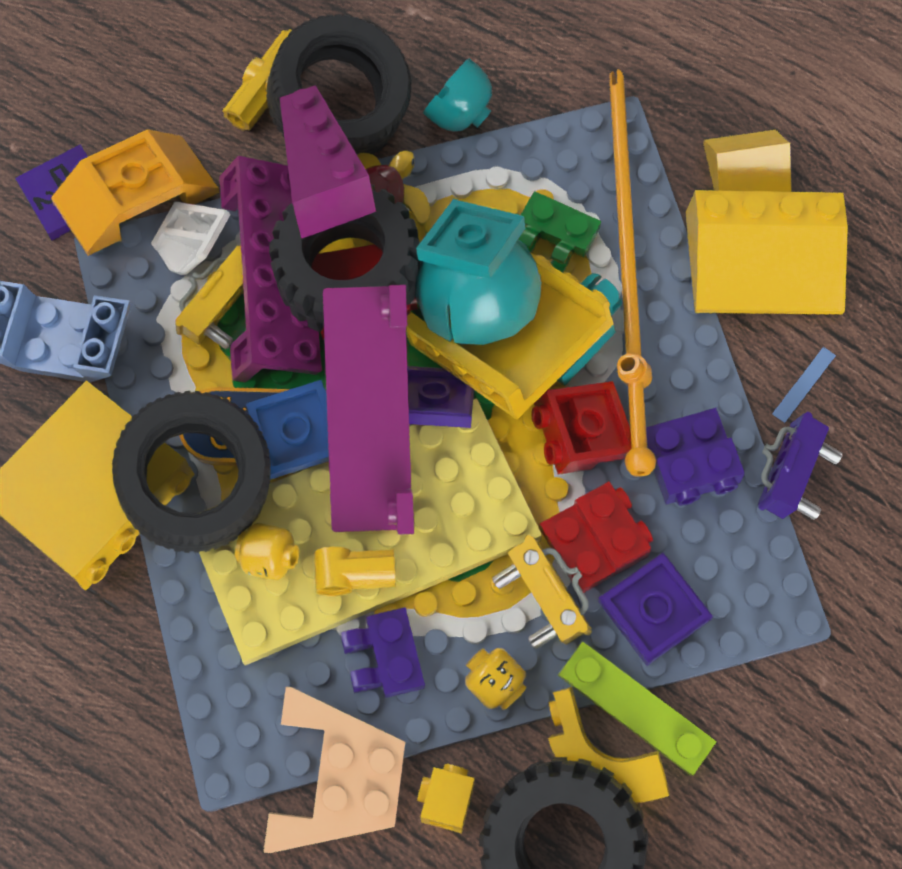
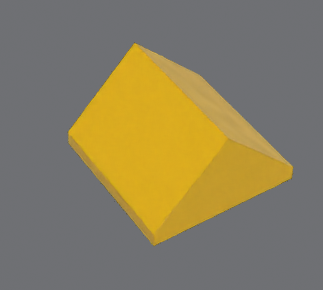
M776 130L704 140L703 144L715 191L792 192L790 143Z

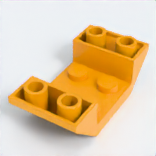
M147 129L82 159L51 198L53 204L89 256L121 240L119 223L177 195L183 203L195 205L219 193V188L182 136Z

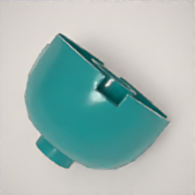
M469 58L444 84L443 89L438 95H435L423 111L426 117L442 129L453 132L463 131L471 124L478 128L491 113L487 105L492 97V85L486 73Z

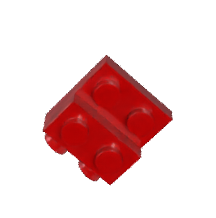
M613 381L547 390L534 403L531 413L532 422L537 429L543 430L546 439L544 457L548 464L555 465L558 475L591 470L601 462L625 459L626 454L632 449L630 426Z
M610 481L575 499L574 505L539 523V529L549 546L560 554L567 567L570 569L578 568L582 575L578 584L583 593L646 559L651 551L649 543L653 541L650 530L642 520L635 523L628 512L632 508L628 495L621 487L614 489ZM567 574L572 582L574 575Z

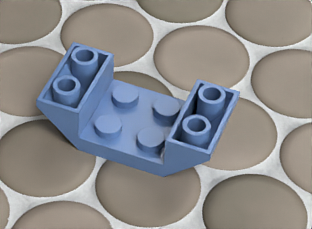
M0 281V364L22 372L82 382L87 380L89 383L109 377L113 372L132 303L129 300L96 295L93 296L91 304L36 296L24 284Z

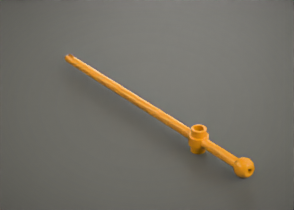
M617 69V84L613 71L610 73L609 81L626 354L621 356L617 362V372L619 378L628 386L632 449L626 454L624 463L631 475L641 477L649 475L656 465L654 453L647 448L644 388L648 387L652 381V369L641 355L624 75L622 71Z

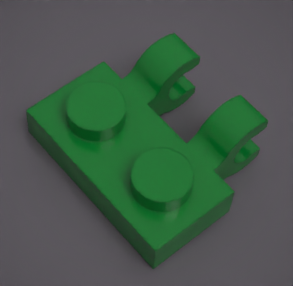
M534 191L521 213L525 220V230L518 239L525 243L530 253H533L540 238L555 244L556 247L550 257L553 259L551 264L563 273L574 253L585 257L600 230L601 221Z

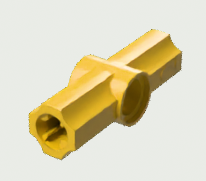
M282 30L262 58H254L247 66L241 87L223 109L224 117L236 128L242 131H250L268 107L266 89L270 70L281 43L292 30Z

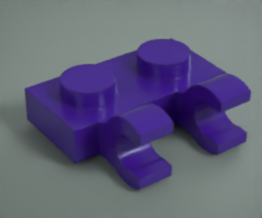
M406 607L366 616L367 629L358 628L341 632V641L345 654L373 648L377 668H362L350 672L354 693L382 687L384 697L388 698L425 689V682Z

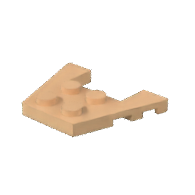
M286 686L281 725L324 730L313 817L269 812L264 852L273 853L395 827L405 741L313 698L300 690Z

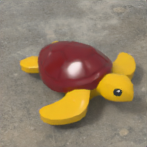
M406 150L401 151L389 162V165H381L378 158L372 154H357L369 175L370 183L375 185V191L379 193L381 189H384L393 194L395 203L402 202L413 213L417 223L421 226L425 225L430 217V206L426 195L420 189L403 183V179L408 177L414 168V154ZM352 238L356 247L367 246L368 244L366 240Z

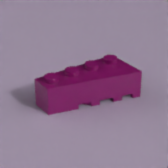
M316 85L306 89H299L292 94L280 97L292 203L301 239L376 212L369 175Z

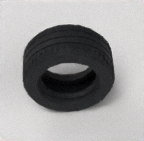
M322 15L317 19L312 18L309 21L303 22L301 26L295 27L288 37L283 40L277 51L266 89L269 114L273 118L274 125L277 126L276 129L279 133H282V137L284 138L280 97L303 89L300 76L307 67L318 61L338 60L349 63L364 73L373 86L376 100L375 108L372 112L359 119H336L356 154L369 153L374 155L385 147L395 134L406 113L412 91V80L408 63L405 61V56L401 53V49L395 45V41L390 39L387 33L382 32L383 30L379 27L377 28L374 24L368 23L364 19L361 20L358 17H350L349 15Z
M174 392L175 394L173 395L167 394L164 398L155 399L153 403L149 402L145 408L142 407L138 410V414H134L131 421L125 425V430L121 431L120 438L116 442L114 458L112 460L114 488L126 518L149 541H154L156 545L163 546L168 550L174 549L177 552H207L212 548L215 550L220 548V546L228 545L231 540L235 541L258 518V514L261 513L270 485L271 463L269 449H267L266 440H264L262 431H259L257 423H254L253 418L247 415L244 409H240L236 403H231L227 398H220L217 394L211 395L209 392ZM185 433L206 434L221 441L234 455L239 470L238 480L231 494L217 507L200 513L178 512L161 504L149 490L146 481L147 467L156 449L168 439Z

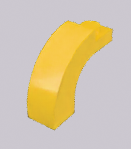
M568 687L553 693L555 701L549 702L554 725H562L564 731L551 735L548 738L556 758L567 757V761H578L580 758L592 761L591 766L600 770L605 767L614 773L613 778L620 784L625 783L632 791L631 797L635 803L669 796L670 790L659 751L631 758H617L603 753L590 742L584 731L573 688Z

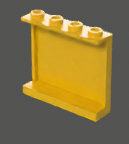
M532 253L531 255L536 262L541 277V297L535 318L514 336L485 345L454 343V339L449 342L430 331L425 320L423 321L412 312L407 316L406 336L414 348L516 420L614 324L609 310L610 303L600 291L596 289L589 290L581 285L578 279L571 273L560 272L544 256H535ZM449 307V325H450V328H451L450 307Z
M87 380L0 468V517L69 574L85 591L92 584H96L104 578L113 561L120 554L128 552L134 545L136 537L140 534L126 518L119 504L112 474V460L114 458L116 442L120 438L121 431L125 430V425L131 421L132 416ZM164 443L156 449L148 464L146 481L149 490L161 504L166 506L175 495H180L187 489L191 478L195 474L187 460Z

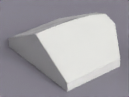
M175 201L151 244L158 251L171 272L187 275L208 256L231 214L223 209Z

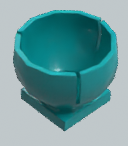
M455 199L451 201L416 248L418 260L421 261L416 277L415 297L430 331L449 342L454 339V343L485 345L514 336L535 318L541 297L542 282L534 258L525 243L518 239L525 230L524 216ZM449 307H450L451 328H450V325H449Z

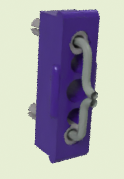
M811 412L802 414L789 427L782 428L774 445L766 444L762 451L767 457V462L761 475L765 487L758 502V508L761 511L766 509L781 519H784L796 510L813 520L817 519L821 508L803 498L802 495L818 455L833 464L839 463L843 456L842 452L824 442L829 427L814 419ZM787 432L783 444L778 453V456L776 458V461L771 470V473L769 475V478L767 479L768 473L773 463V456L770 453V451H775L779 448L784 437V434Z

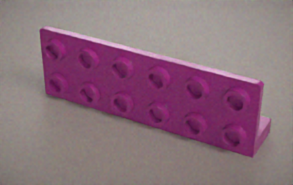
M238 155L220 175L221 209L230 211L238 209L246 318V331L230 345L232 381L247 382L262 368L317 375L322 370L319 332L309 328L307 319L299 321L292 315L290 306H285L274 277L269 254L270 242L274 239L272 234L277 221H284L282 212L292 203L288 165Z
M406 285L325 288L323 290L332 531L397 530L398 535L414 534L406 346Z

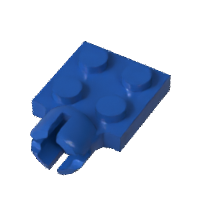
M322 380L246 403L249 415L253 418L254 423L256 422L259 426V431H262L264 440L267 443V449H269L271 463L270 480L329 461L327 392Z

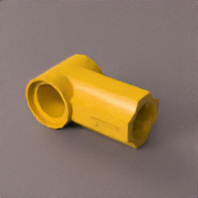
M324 547L317 549L314 553L315 590L319 595L341 596L351 593L353 589L396 587L394 550L351 552L350 549L345 547Z

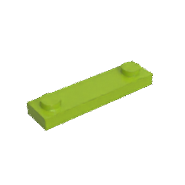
M584 642L580 643L557 675L691 776L695 774L717 742Z

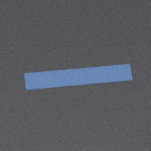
M823 347L772 415L785 423L836 355Z

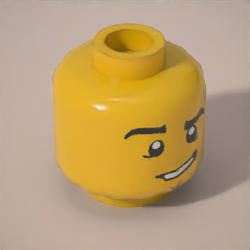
M256 523L239 535L235 547V559L237 562H240V566L246 574L279 580L286 575L289 569H294L297 565L299 547L294 545V538L289 530Z
M482 648L466 664L471 671L466 676L465 685L488 709L500 706L505 710L527 688L523 684L526 678L525 670L503 648H496L489 653Z

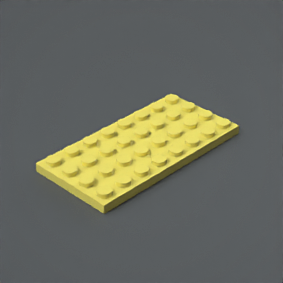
M477 398L473 400L471 428L415 424L409 426L414 534L398 535L397 530L333 532L331 528L328 461L270 483L262 511L252 523V525L261 523L281 527L291 532L294 538V545L299 547V559L295 568L289 569L284 577L279 580H272L244 573L240 562H237L235 559L237 539L235 541L231 540L228 545L220 546L218 549L214 550L212 548L207 552H199L245 666L508 554V551L524 542L526 535L533 536L537 541L541 540L542 534ZM324 547H345L350 549L351 552L394 550L396 587L353 589L351 593L341 596L319 595L315 590L314 553L317 549Z

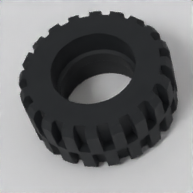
M371 184L376 208L374 213L301 239L294 207L291 203L282 212L284 221L279 220L272 231L274 239L270 242L269 254L280 296L285 306H290L292 315L299 321L307 319L309 328L321 332L324 328L323 290L325 288L406 285V304H411L415 298L416 277L421 264L416 250L420 242L415 221L410 218L409 210L402 202L395 203L394 195L384 189H381L379 193L376 192L375 185ZM340 239H363L375 244L383 252L381 259L374 268L366 274L350 280L329 279L319 275L311 268L317 254L328 244Z
M567 757L554 758L552 761L545 763L539 761L512 777L498 792L494 801L488 807L483 819L485 821L484 829L480 832L479 846L483 847L484 853L480 858L482 869H537L531 862L525 849V831L535 813L548 805L556 803L570 804L583 809L601 827L605 840V852L598 869H644L647 858L648 831L644 827L643 811L640 804H635L631 797L632 791L625 783L620 784L613 778L614 773L605 767L600 770L591 766L592 761L580 758L578 761H567Z

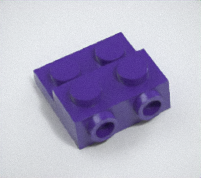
M716 408L646 427L647 448L655 455L656 465L653 471L666 505L677 502L680 506L687 505L699 500L702 494L715 491L717 495H721L738 488V484L741 483L745 472L732 437L727 438Z

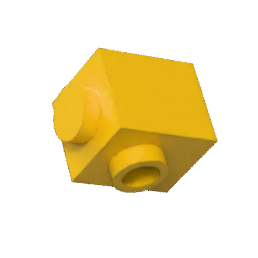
M444 764L443 770L433 768L431 778L423 777L417 798L418 802L424 803L420 816L421 823L462 833L475 778L467 776V769Z

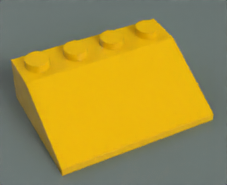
M695 190L686 210L695 313L843 315L845 312L848 231L843 193Z

